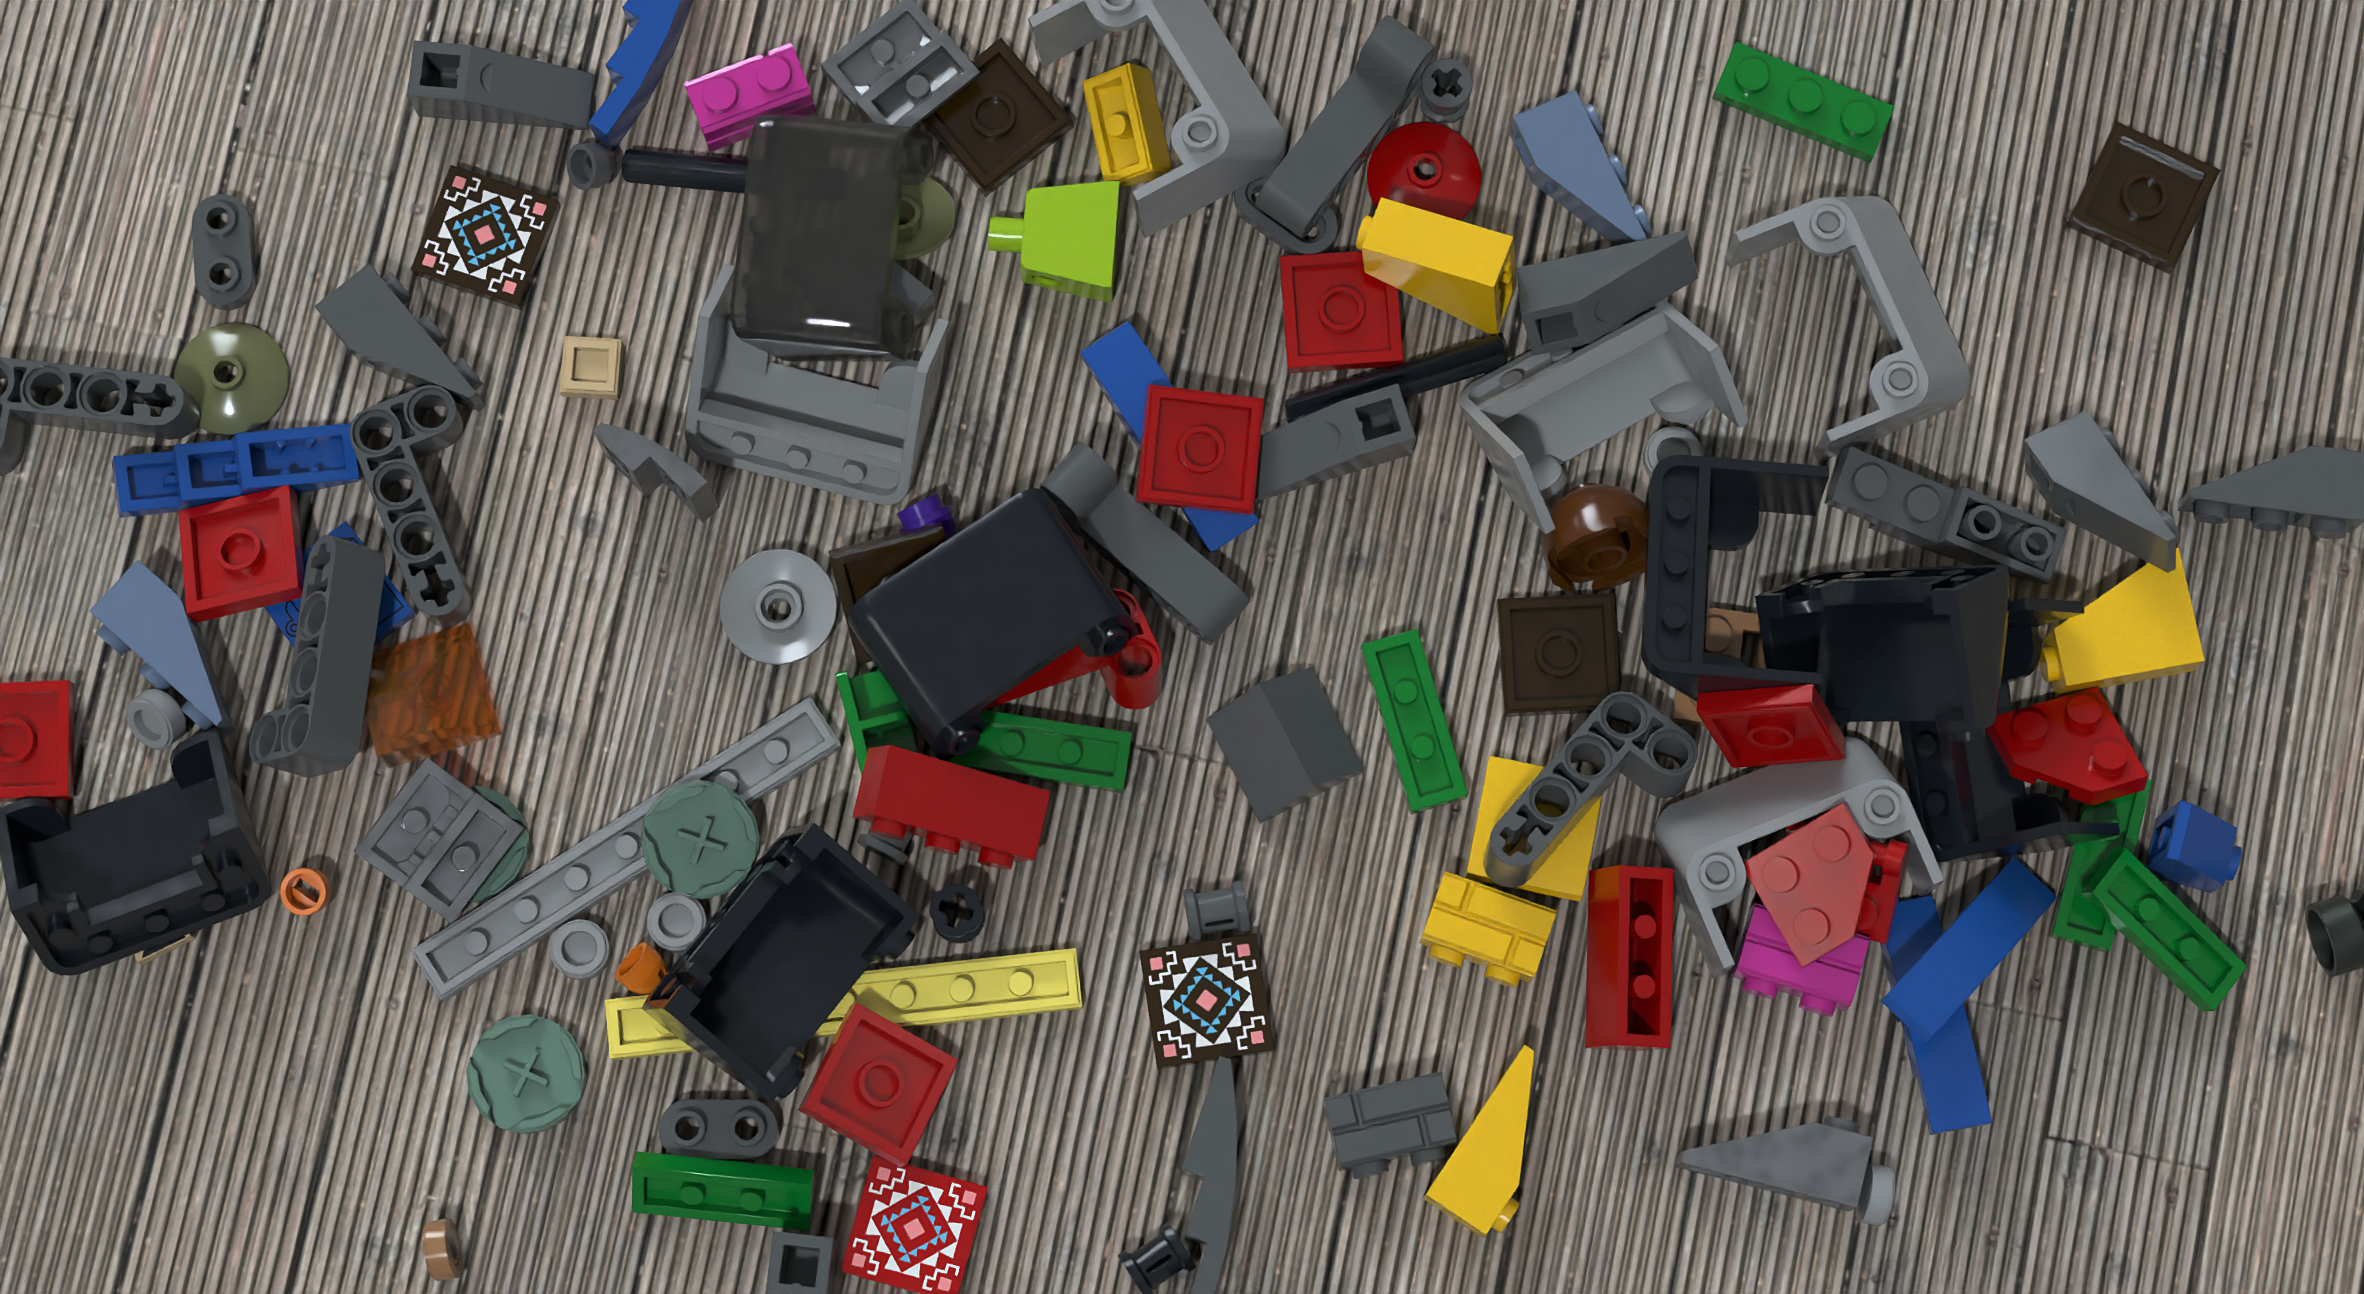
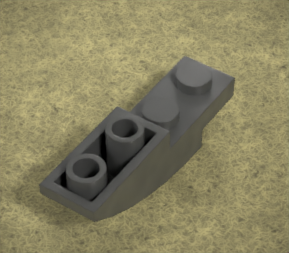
M1852 446L1842 450L1824 502L1869 521L1868 528L1897 540L1970 565L2008 566L2009 576L2044 585L2049 584L2067 533L2065 528L1963 486L1958 489H1952Z

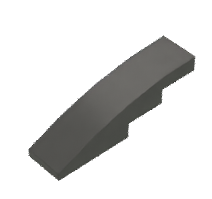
M1219 1056L1181 1168V1174L1202 1181L1185 1232V1239L1206 1246L1190 1294L1216 1293L1228 1247L1236 1191L1238 1120L1231 1059Z

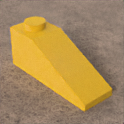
M1526 1045L1523 1046L1423 1197L1424 1200L1482 1239L1491 1227L1502 1233L1521 1204L1511 1196L1520 1182L1535 1052Z

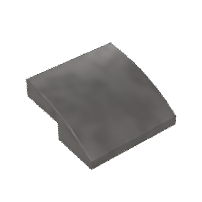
M901 0L820 64L822 72L891 146L980 76V71L945 30L940 32L914 0Z
M600 423L593 430L606 457L646 498L664 483L702 523L719 508L708 481L692 466L670 450L638 433L621 427Z
M425 757L355 848L354 852L452 923L524 828L479 794L470 790L428 757Z

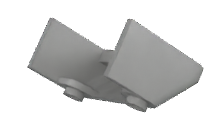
M1061 0L1028 18L1037 58L1042 67L1053 63L1111 31H1126L1146 21L1196 102L1198 108L1182 116L1174 125L1171 133L1173 151L1181 166L1132 191L1139 228L1145 238L1273 171L1282 162L1286 151L1283 129L1204 0Z
M1877 196L1818 198L1734 233L1725 255L1729 268L1798 239L1806 250L1818 256L1830 257L1846 251L1893 354L1878 361L1869 376L1868 389L1877 410L1827 430L1814 451L1818 463L1841 454L1842 450L1849 446L1859 447L1949 410L1962 400L1970 385L1968 366L1895 209L1886 200Z
M724 264L698 315L685 424V439L690 449L696 455L708 461L879 505H892L903 500L915 475L938 393L949 321L937 319L920 361L901 359L890 363L882 374L879 389L771 362V339L766 329L750 318L730 313L735 266Z
M1665 299L1590 344L1533 356L1531 350L1472 382L1462 390L1458 397V403L1467 424L1509 496L1545 534L1556 529L1546 504L1556 498L1558 491L1565 483V475L1560 465L1657 412L1667 421L1685 425L1701 420L1707 415L1709 410L1716 407L1739 428L1749 423L1720 346Z
M1845 737V759L1769 765L1673 803L1665 808L1658 817L1654 826L1656 846L1665 867L1674 869L1675 891L1713 980L1724 976L1735 965L1712 909L1733 901L1743 890L1746 882V869L1737 849L1738 846L1831 810L1841 803H1846L1867 837L1876 840H1885L1893 837L1895 840L1910 844L1906 869L1919 897L1931 893L1945 880L1907 793L1873 750L1862 740L1854 737Z

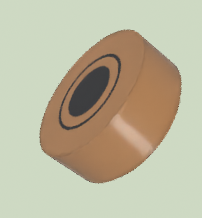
M447 1218L427 1222L423 1229L422 1243L425 1263L430 1276L436 1281L459 1278L462 1271V1253L459 1236L453 1221Z

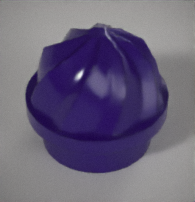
M936 493L897 513L903 526L899 532L942 522L946 540H948L955 532L953 509L951 505L945 507L939 494Z

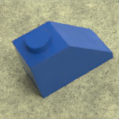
M2180 800L2156 818L2145 867L2158 879L2212 893L2225 884V880L2232 881L2237 873L2242 852L2241 847L2234 845L2238 828L2192 803Z

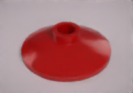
M1428 122L1404 125L1390 132L1373 151L1367 169V188L1376 209L1382 197L1459 221L1463 220L1473 208L1481 185L1480 165L1469 143L1452 129ZM1420 164H1429L1434 168L1436 174L1429 180H1422L1415 175L1414 169Z

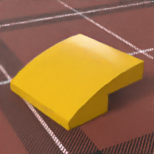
M1489 756L1465 875L1466 879L1498 885L1486 875L1483 866V857L1490 833L1495 824L1545 767ZM1602 796L1533 877L1525 884L1514 887L1515 889L1581 902ZM1551 803L1536 805L1537 810L1547 817L1555 818L1562 815L1559 808ZM1522 834L1517 846L1511 852H1505V854L1512 856L1517 851L1523 853L1528 838Z

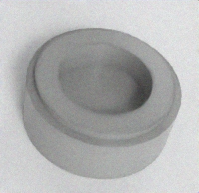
M1666 427L1654 433L1647 442L1643 453V465L1648 476L1651 478L1656 465L1666 457L1672 455L1703 456L1702 447L1698 439L1690 431L1680 427Z
M147 689L130 701L127 706L126 716L131 731L139 741L148 747L157 750L166 749L185 733L186 720L183 711L178 703L162 690Z
M672 892L658 898L651 906L647 916V928L651 938L658 946L671 953H683L708 923L707 914L698 900L690 898L688 896L691 895L682 892Z
M579 919L565 923L555 932L551 940L550 955L553 964L562 974L573 980L584 981L597 977L606 969L611 959L612 949L607 934L597 924L588 920Z
M1871 1163L1867 1164L1858 1207L1855 1208L1857 1222L1881 1226L1887 1221L1895 1194V1175L1890 1167Z

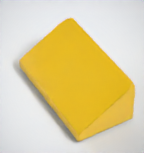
M1127 63L1082 81L1103 181H1120L1121 188L1150 182L1173 170L1153 78L1148 68Z

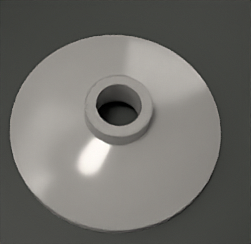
M785 549L763 551L740 563L728 577L720 599L722 625L732 644L747 657L770 665L791 664L812 655L829 637L837 615L835 590L826 572L819 564L806 555ZM778 602H785L791 606L789 617L782 621H776L770 617L771 607Z

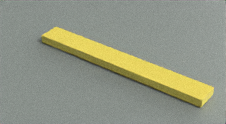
M1072 948L864 971L811 1039L835 1036L849 1007L855 1003H859L903 1029L1083 1009L1077 950ZM649 995L605 1000L609 1054L612 1061L696 1052V1050L661 1026L642 1009Z

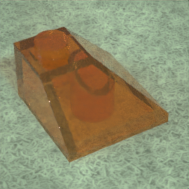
M469 623L373 652L365 715L376 755L389 769L502 735Z

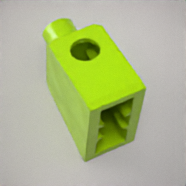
M1120 181L1083 183L1027 190L1024 219L990 217L988 250L1021 253V278L1027 284L1102 302H1113L1120 211Z

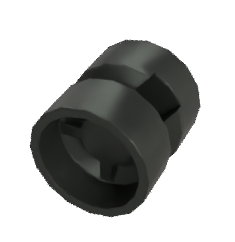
M2364 887L2354 891L2351 901L2340 894L2307 905L2305 915L2309 938L2324 971L2329 976L2335 977L2364 968Z

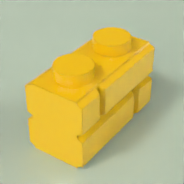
M1445 871L1419 944L1430 947L1428 957L1437 962L1461 968L1463 961L1467 960L1486 967L1485 978L1504 986L1517 988L1520 980L1531 983L1534 979L1557 911Z

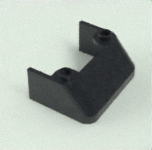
M1672 455L1664 458L1656 465L1651 476L1648 494L1641 641L1642 661L1652 675L1696 702L1698 693L1814 684L1818 693H1820L1823 685V673L1747 667L1744 662L1732 655L1707 653L1705 648L1710 550L1737 551L1749 545L1758 529L1759 511L1816 516L1829 479L1828 466L1692 455Z
M2021 598L2010 601L1997 716L2013 711L2008 682L2029 676L2039 663L2041 643L2038 626L2084 614L2083 602ZM1899 721L1911 804L1937 862H1963L2048 852L2120 835L2119 823L2069 822L2064 804L2052 794L2032 793L2026 795L2024 781L2011 777L1987 733V728L1986 736L1970 741H1951L1948 732L1937 731L1936 721Z

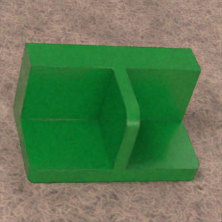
M847 670L835 673L861 776L868 748L892 745L918 753L908 713L879 671L852 678L849 677Z

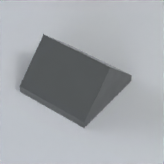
M1311 667L1260 682L1207 719L1212 733L1260 824L1364 772L1359 758Z

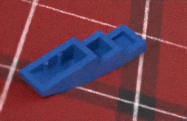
M627 0L622 7L627 22L633 30L605 64L612 82L617 86L589 121L595 139L613 152L651 98L674 54L694 0Z
M1126 321L1080 350L1079 354L1136 447L1140 450L1146 387L1148 385L1173 387V385L1129 321ZM1181 508L1206 551L1210 553L1260 522L1254 512L1250 516Z
M351 423L235 433L233 440L176 444L172 451L113 456L112 469L119 518L178 512L288 484L296 494L358 482L360 477L357 456L349 434Z
M2013 857L1980 894L1958 915L1942 935L1920 956L1881 1002L1926 1043L2057 899V896Z
M1932 896L1898 902L1891 937L1886 944L1880 943L1890 990L1943 933ZM1964 1003L1926 1043L1896 1016L1897 1023L1901 1022L1913 1079H1918L1929 1135L1992 1123Z

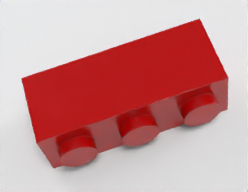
M892 745L868 748L852 817L870 822V832L879 836L904 840L906 833L924 837V847L929 850L958 855L960 848L979 853L977 862L998 869L1012 870L1013 862L1032 861L1036 858L1051 791Z
M1617 865L1589 870L1585 1048L1627 1051L1671 1048L1674 869Z

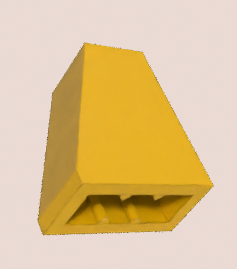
M1381 197L1374 217L1369 215L1364 217L1357 236L1356 248L1362 250L1365 273L1486 333L1498 336L1517 288L1514 237Z
M2176 548L2175 570L2167 573L2147 563L2084 607V614L2070 617L2054 628L2043 640L2045 647H2041L2039 665L2044 681H2052L2055 696L2072 694L2096 686L2100 689L2193 672L2205 659L2179 548Z

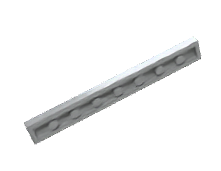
M809 696L413 948L410 952L440 1000L445 1002L554 933L565 923L579 917L648 873L650 870L645 863L640 843L643 819L655 799L674 785L693 780L721 783L738 793L747 806L751 807L842 749V746Z

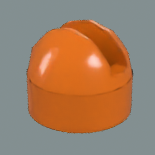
M311 867L291 871L285 876L280 887V897L284 906L290 912L301 916L315 914L323 910L329 903L332 894L330 880L323 872ZM300 879L320 891L319 899L297 886Z
M642 942L636 945L622 960L615 973V979L628 990L638 995L650 994L668 971L665 960L646 942Z

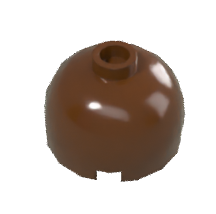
M1583 483L1572 488L1549 511L1556 529L1547 534L1542 531L1540 541L1547 571L1554 585L1565 591L1576 592L1573 582L1584 583L1593 581L1591 587L1594 592L1627 583L1645 572L1648 509L1645 503L1632 492L1623 487Z

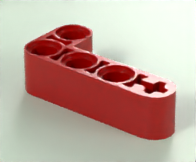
M1112 588L1139 631V634L1130 639L1121 651L1109 657H1089L1077 645L979 711L1096 670L1100 671L1110 695L1117 704L1133 710L1144 709L1152 705L1160 696L1162 688V657L1159 646L1137 600L1124 589ZM1131 669H1140L1146 673L1139 676H1131L1124 672Z

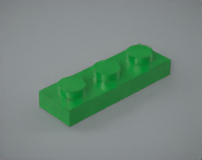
M1735 42L1712 99L1868 163H1871L1895 107L1739 42Z
M1413 629L1361 644L1362 657L1410 814H1416L1467 799L1468 792L1418 630Z
M982 710L980 713L984 718L985 726L980 735L979 743L968 753L955 756L949 760L950 763L985 773L1124 793L1132 732Z
M2147 779L2146 788L2143 791L2092 806L2084 803L2081 804L2077 822L2119 823L2120 835L2071 846L2049 937L2105 953L2111 950L2116 927L2080 893L2114 849L2127 848L2134 855L2152 780Z
M2127 848L2114 849L2080 893L2201 1011H2215L2248 967Z
M636 1151L632 1165V1212L810 1231L813 1218L815 1170Z

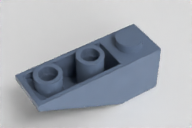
M1576 90L1513 116L1509 134L1535 186L1615 246L1645 240L1652 235L1644 210L1639 204L1631 206L1623 189L1627 185V177L1620 160L1614 153L1607 156L1599 139V136L1603 135V128L1595 108L1590 103L1583 106Z
M137 560L89 610L103 623L95 633L121 656L131 648L145 661L138 671L157 689L167 692L173 686L188 701L181 707V710L205 732L215 724L229 736L235 729L198 623H195L187 615L186 602L143 563Z

